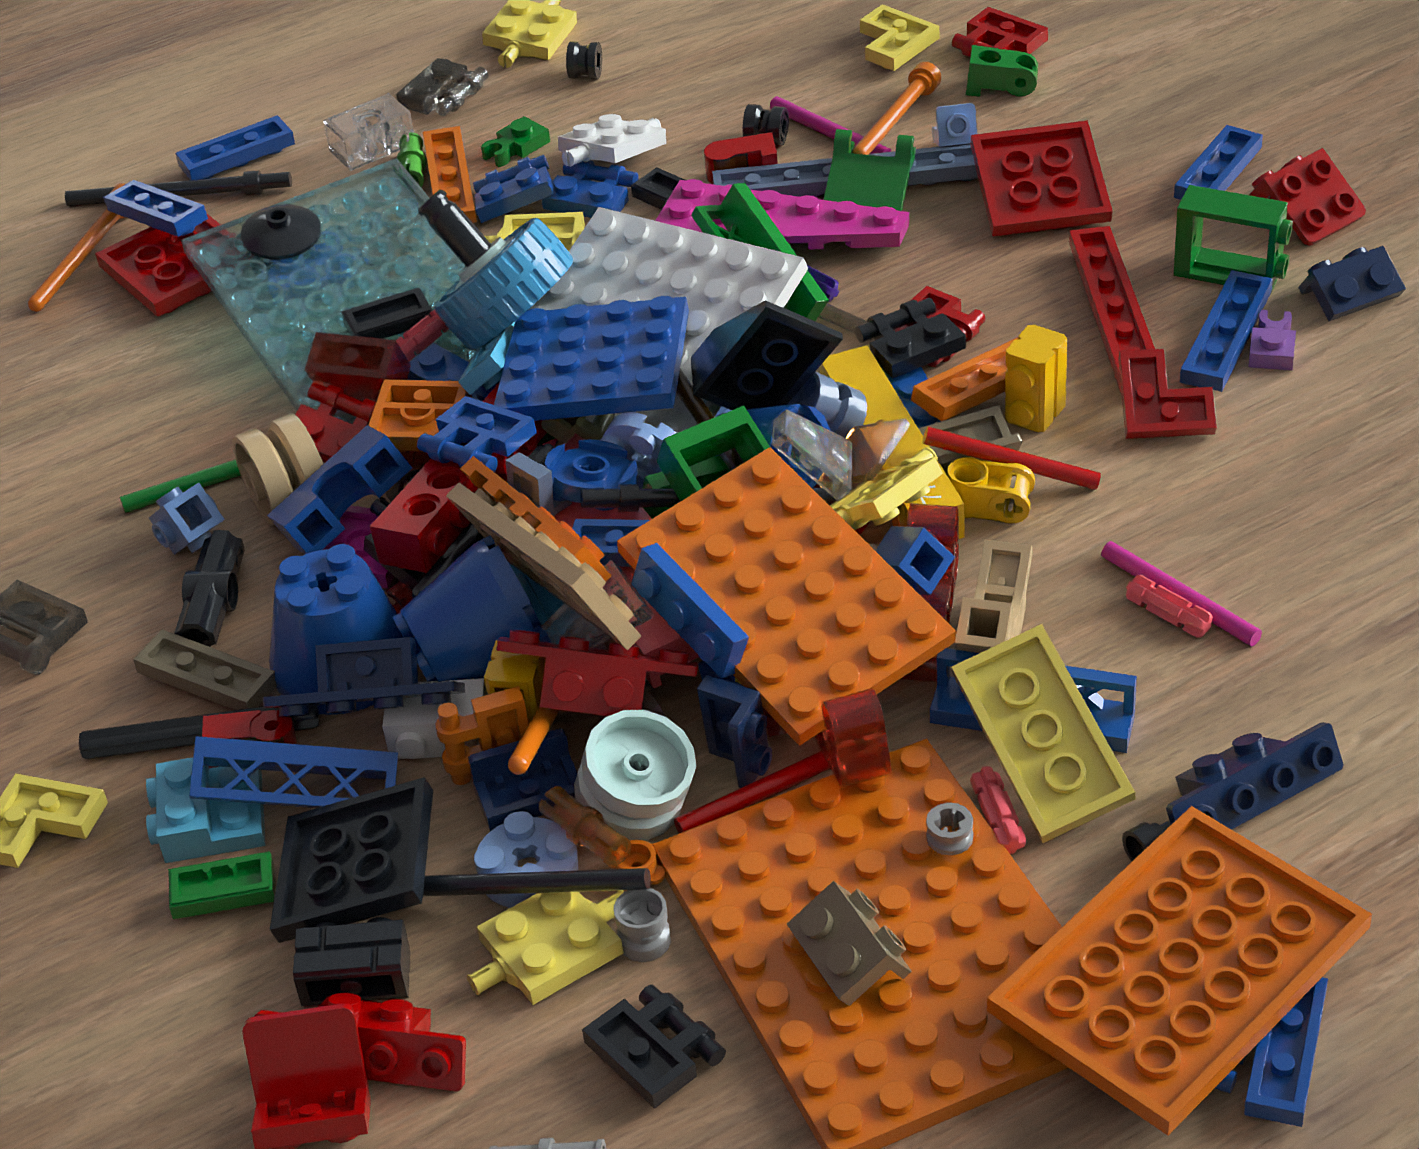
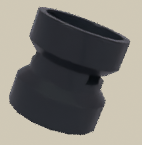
M748 104L743 116V137L772 132L775 145H784L789 127L788 109L786 107L774 106L769 110L763 109L761 105Z

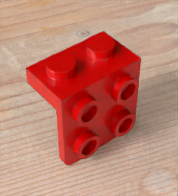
M1324 148L1304 158L1301 155L1296 156L1287 162L1281 170L1275 173L1270 170L1262 174L1251 184L1254 190L1249 194L1250 196L1288 202L1286 219L1293 221V230L1301 241L1308 246L1358 221L1366 213L1365 206Z
M345 1003L250 1017L244 1022L242 1034L256 1101L251 1129L255 1149H296L304 1143L324 1140L332 1143H344L355 1139L358 1135L368 1134L371 1099L355 1011L352 1006Z

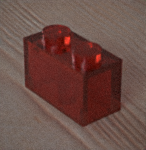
M316 332L305 371L313 382L326 387L330 384L344 389V394L351 397L377 400L383 381L407 380L411 364L396 340Z

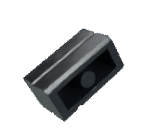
M376 917L366 923L345 925L322 922L312 928L296 929L293 980L301 1006L320 1005L328 996L337 993H353L359 995L361 1000L364 1001L409 997L410 946L402 919L391 920L385 917Z

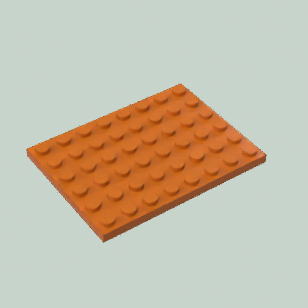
M927 738L652 844L656 851L658 865L665 869V878L822 1149H881L1069 1068L987 1012V997L1062 926L1004 845L997 841L992 828ZM958 803L966 807L972 814L973 842L968 850L961 854L943 855L934 851L928 845L926 839L927 814L939 804ZM945 826L948 828V832H954L952 831V826ZM833 881L851 894L856 889H859L871 900L879 911L874 920L880 928L884 925L887 926L903 943L906 951L901 954V957L912 971L903 979L889 970L850 1006L837 998L787 926V923Z

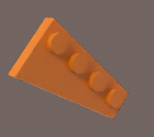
M472 456L460 468L477 489H482L496 504L500 502L516 518L522 517L537 533L542 531L559 549L562 546L565 547L581 564L584 562L589 564L605 582L612 576L600 563V560L605 555L585 535L580 537L563 520L559 523L544 507L540 506L538 508L522 492L519 493L477 458Z

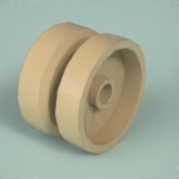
M293 413L271 421L268 426V437L258 429L253 428L234 436L232 439L236 463L248 493L260 515L272 527L275 524L267 515L323 465L315 443L304 424Z

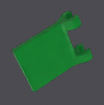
M836 129L832 162L824 200L834 202L851 201L857 205L876 208L888 206L902 211L909 174L916 154V147H913L914 136L898 135L895 157L852 153L855 145L854 141H851L852 130Z

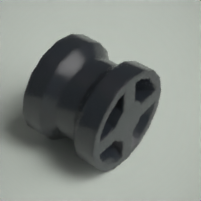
M570 41L568 43L566 69L569 78L577 79L580 75H588L591 79L600 78L602 71V48L599 42H591L589 45H580L577 41Z

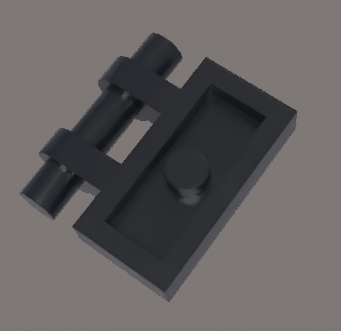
M926 298L919 302L916 300L907 301L900 305L899 310L887 315L883 313L875 314L868 317L867 323L855 327V335L860 343L874 338L875 341L870 342V350L878 364L892 378L966 349V335L947 316L941 313L927 318V316L936 312L935 303L931 298ZM902 326H907V328H904L897 332L894 331L895 329L900 328Z
M651 984L646 986L639 995V1001L645 1007L638 1011L624 998L584 1027L582 1032L584 1043L655 1109L697 1077L695 1062L690 1057H701L710 1066H716L725 1057L726 1050L715 1040L716 1034L702 1021H693L683 1012L684 1006L682 1002L672 993H662L655 985ZM658 1028H669L676 1036L669 1040Z

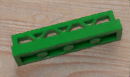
M746 183L733 184L721 205L696 206L691 214L703 233L797 256ZM720 219L726 229L716 225L712 220ZM807 270L784 308L816 321L829 299Z

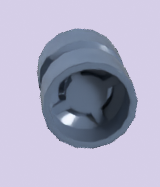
M815 372L787 404H804L815 407L825 416L831 430V439L828 440L839 444L849 442L858 434L867 414L866 397L860 390L840 382H835L832 378Z

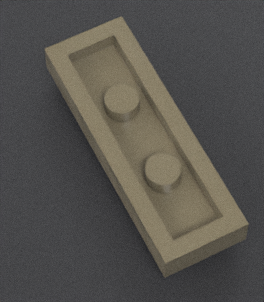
M161 630L133 659L137 673L234 710L258 707L263 702V697H267L277 686L275 671L165 630Z

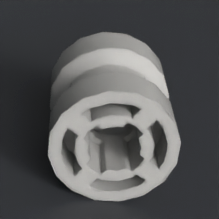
M652 888L623 892L614 904L615 923L618 927L617 934L622 942L623 955L638 962L653 961L661 957L668 950L671 943L669 924L667 922L666 900L661 893Z

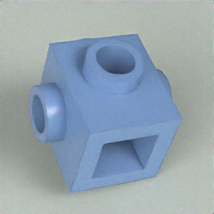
M197 483L185 492H182L179 487L174 488L156 501L160 509L149 517L153 524L152 531L161 545L166 548L169 547L174 555L185 547H188L192 553L203 546L204 540L212 535L210 531L225 520L214 500L204 491L200 483Z

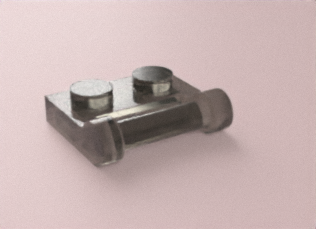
M16 580L0 594V625L34 641L26 646L0 634V654L19 662L20 667L34 675L41 674L47 668L50 657L88 623L84 609Z

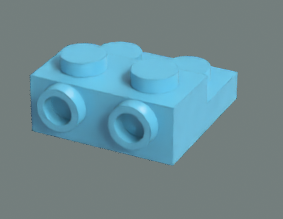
M193 757L157 763L156 777L146 779L149 805L151 808L156 807V814L146 816L148 837L151 845L159 844L165 863L266 846L263 804L190 799ZM204 765L202 787L224 788L238 775L230 767L209 769L208 766ZM257 770L249 778L263 792L262 772ZM244 782L235 788V790L251 791Z

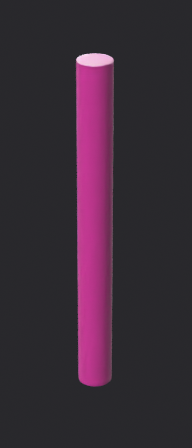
M775 96L770 102V109L774 106L786 107L789 119L832 139L835 137L836 129L849 130L778 96ZM852 131L851 141H854L855 148L864 136ZM878 144L870 154L891 152V149Z
M1109 541L1103 547L1101 552L1103 558L1134 577L1136 575H1143L1156 583L1155 588L1161 585L1193 603L1191 608L1197 605L1210 612L1213 616L1211 623L1249 646L1256 645L1260 640L1262 630L1118 544Z

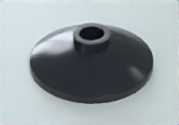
M291 204L264 208L250 216L241 229V240L246 250L257 257L270 260H281L298 256L311 249L321 235V224L316 214L305 207Z

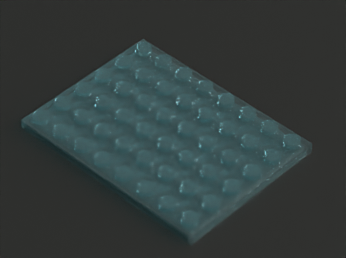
M397 158L275 204H291L305 207L315 213L320 220L321 235L319 240L312 248L298 256L288 259L270 260L257 257L246 250L241 240V229L245 221L254 213L182 239L185 254L296 411L301 404L316 410L320 406V402L307 397L309 387L313 382L326 387L330 384L344 389V394L361 401L367 398L377 402L384 380H407L403 368L405 365L400 366L396 361H392L388 350L389 345L399 337L404 339V333L356 347L343 323L341 311L420 287L430 307L434 310L439 299L460 279L458 274L465 267L429 226L425 216H420L418 213V208L429 197ZM450 329L433 342L469 363L477 349H468ZM337 410L333 416L351 424L356 419L355 416Z

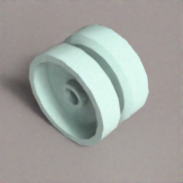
M623 710L605 717L591 730L574 783L576 805L585 820L599 832L624 842L630 840L647 841L664 834L674 824V819L679 817L696 769L693 745L685 732L665 716L647 710Z

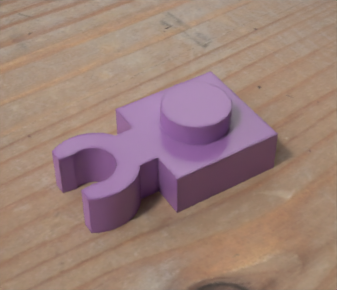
M1261 310L1258 328L1252 327L1249 367L1292 370L1296 330H1291V312L1285 311L1282 320L1272 321L1267 317L1268 311Z

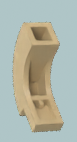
M984 540L974 598L963 597L955 639L956 650L981 653L1021 634L1027 604L1026 590L1033 554L1032 545Z

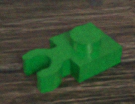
M523 116L496 132L497 139L483 143L481 145L482 157L484 160H488L494 156L496 166L498 168L503 167L511 161V157L515 154L524 158L551 142L549 129Z

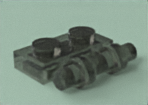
M437 58L396 94L398 107L426 115L436 109L439 115L446 116L450 111L455 112L462 107L468 95H474L482 89L483 82L488 78V72L483 67H477L474 71H468L466 65L451 62L448 59Z

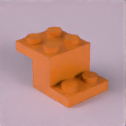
M384 380L368 426L385 434L408 462H428L431 459L428 453L420 451L417 447L419 437L424 433L432 436L437 434L439 431L436 418L463 397L472 398V394L470 395L458 381Z

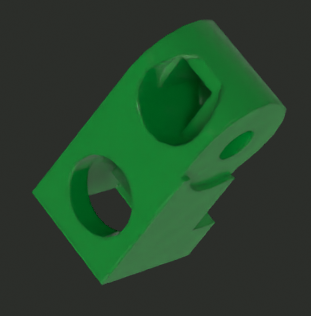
M972 45L965 95L980 97L981 88L1001 91L1007 90L1010 94L1018 97L1027 96L1037 86L1038 62L1034 56L1026 52Z

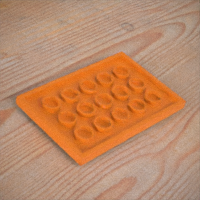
M771 447L617 540L618 553L634 570L636 569L641 548L658 543L749 636L741 662L735 666V674L733 676L744 687L760 692L762 707L799 746L955 643L956 630Z
M1191 806L987 997V1012L1169 1136L1370 928L1372 913Z

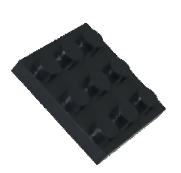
M425 777L288 816L270 923V931L279 943L296 939V929L312 928L322 922L345 925L422 904L434 791Z

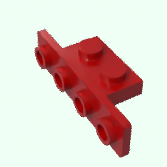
M510 630L509 637H500L497 640V651L546 657L540 707L603 716H610L623 710H641L646 671L697 677L698 663L688 661L689 653L683 651L659 649V657L639 655V646L632 645L627 650L618 643H610L609 651L589 648L590 640L570 636H560L559 644L539 641L540 633L525 630Z
M337 993L328 996L318 1006L345 1003L353 1007L367 1080L456 1092L460 1091L465 1085L466 1039L460 1035L430 1032L431 1009L413 1007L411 1002L401 999L387 1000L382 1003L361 1000L359 995L353 993ZM260 1010L254 1017L282 1012Z

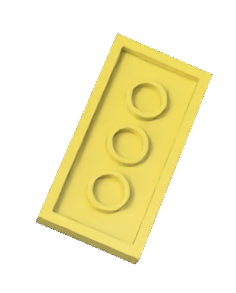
M1042 624L951 667L961 691L1042 843L1136 799L1132 785Z

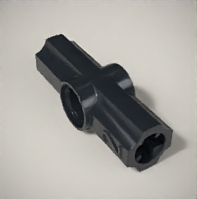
M214 530L213 534L204 540L195 570L186 571L182 581L183 608L174 633L208 647L217 644L226 611H234L238 602L237 575L245 548L242 539L232 535L229 530Z

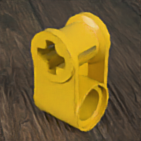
M972 457L956 459L948 466L947 476L964 502V518L989 519L1011 524L1019 523L1028 517L1031 507L1028 495L1033 491L1036 482L1035 475L1028 467L1018 463L1007 464L983 461ZM1013 476H1016L1015 486L1011 488V479ZM1010 498L1014 499L1012 511L1008 510Z

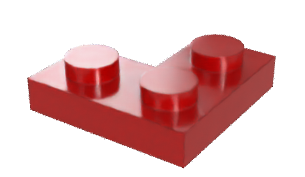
M1164 348L1124 350L1119 352L1118 363L1125 439L1215 435L1217 424L1213 387L1168 389Z

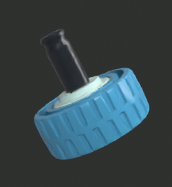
M438 190L418 208V213L420 216H425L429 226L465 267L458 274L460 279L439 299L435 305V311L450 331L468 349L476 350L499 335L542 298L568 271L573 263V258L557 236L538 218L527 221L504 240L499 237L490 243L456 203L450 201L445 196L447 193L444 190Z

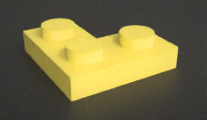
M883 4L860 19V33L876 39L865 47V60L880 65L885 69L897 70L940 39L939 25Z
M15 773L0 796V865L19 868L41 831L86 839L108 804L104 790Z

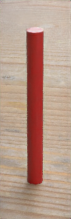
M928 426L923 436L922 443L925 445L985 461L1007 464L1018 463L1031 469L1033 474L1093 490L1098 488L1101 478L1100 472Z
M851 738L839 742L675 818V827L680 834L747 808L857 757V746Z

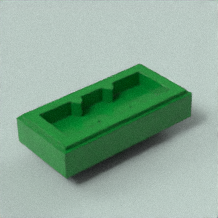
M270 851L168 869L169 909L173 919L274 902V862Z

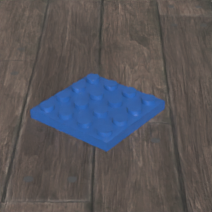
M658 296L652 300L629 302L627 300H617L605 305L587 306L575 304L564 309L544 310L534 308L527 310L515 321L494 405L532 417L534 421L674 408L689 315L687 298Z

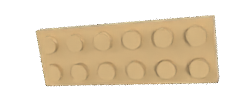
M458 483L446 495L483 538L491 535L495 546L500 547L510 564L622 647L628 650L641 637L640 633L629 622L634 616L633 612L614 594L609 596L602 588L606 584L605 580L586 562L581 564L565 547L562 546L559 549L542 531L537 533L522 517L516 518L502 503L498 502L496 504L480 488L473 493Z

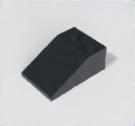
M765 300L715 328L692 355L693 395L729 410L745 406L746 410L787 405L843 340V335L839 331Z

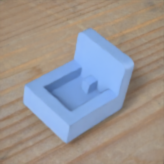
M966 103L937 107V126L932 127L933 143L939 147L970 143L971 135L977 134L975 105Z

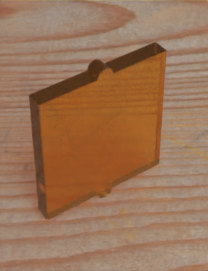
M906 418L885 422L880 419L873 424L852 427L816 480L820 488L838 485L847 487L852 483L873 481L907 431L910 423Z

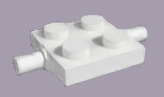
M616 114L600 116L599 121L593 124L575 125L573 131L558 136L559 151L563 152L562 160L569 167L582 161L588 162L590 160L617 163L666 144V129L661 128V123L657 118H651L647 121L633 120L629 122L621 120V116Z

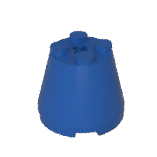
M491 535L474 543L400 610L401 613L393 616L403 638H415L417 663L427 682L484 678L488 663L491 661V653L495 641L500 637H509L510 630L540 633V642L551 643L546 631H542L540 627L541 623L531 606L526 592L500 547L495 546Z
M338 544L330 549L314 551L302 556H290L279 565L280 574L277 577L274 591L269 665L270 670L275 671L276 689L280 695L318 692L315 645L403 638L393 619V616L398 613L367 563L355 554L353 547L346 544ZM356 702V711L374 705V702ZM318 705L319 714L338 715L351 713H327L326 705Z

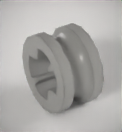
M943 803L930 810L926 818V839L928 845L934 851L943 855H956L968 850L972 845L974 837L971 812L958 803ZM945 826H952V831L954 832H948V828Z

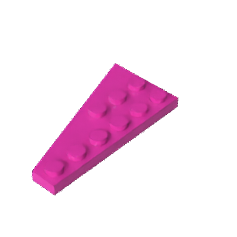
M696 179L679 180L655 221L702 232L691 216L696 206L721 205L732 185L706 184ZM751 190L788 243H808V249H824V244L830 242H845L850 248L900 247L909 227L910 212L898 211L888 206L876 208L857 205L851 201L834 202L820 200L809 195L799 197L780 194L774 190ZM720 219L712 220L716 225L726 229Z

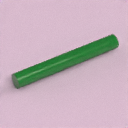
M236 459L120 496L119 498L124 512L128 513L155 504L158 499L176 487L185 492L197 483H200L202 488L241 476Z

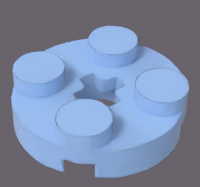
M635 412L621 413L613 418L601 440L623 447L628 451L627 459L631 462L635 459L637 463L636 484H638L639 489H642L645 476L662 472L657 464V458L663 439L676 434V432L660 422L657 428L644 423L647 415Z
M524 811L509 814L502 825L490 831L480 842L474 854L477 874L576 871L578 870L575 837L573 833L555 821L532 817L531 814ZM528 857L536 858V864L527 862L522 867L518 866V861ZM536 893L489 894L487 896L494 902L511 908Z

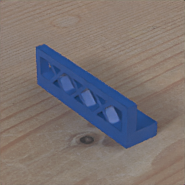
M946 648L937 654V687L930 707V723L983 731L955 677H950V667L979 653ZM1065 666L1112 751L1127 753L1135 718L1137 676ZM1102 689L1124 692V702L1106 700L1097 692Z
M196 736L189 797L190 799L319 808L350 799L336 797L344 789L352 798L359 796L350 786L357 778L386 780L385 788L395 786L398 752ZM204 765L230 767L238 775L224 788L202 787ZM257 770L281 771L289 780L275 792H261L250 780L249 776ZM307 774L332 775L340 784L325 796H312L301 784L300 780ZM244 782L251 791L235 790V788ZM295 786L302 795L286 794L285 792Z

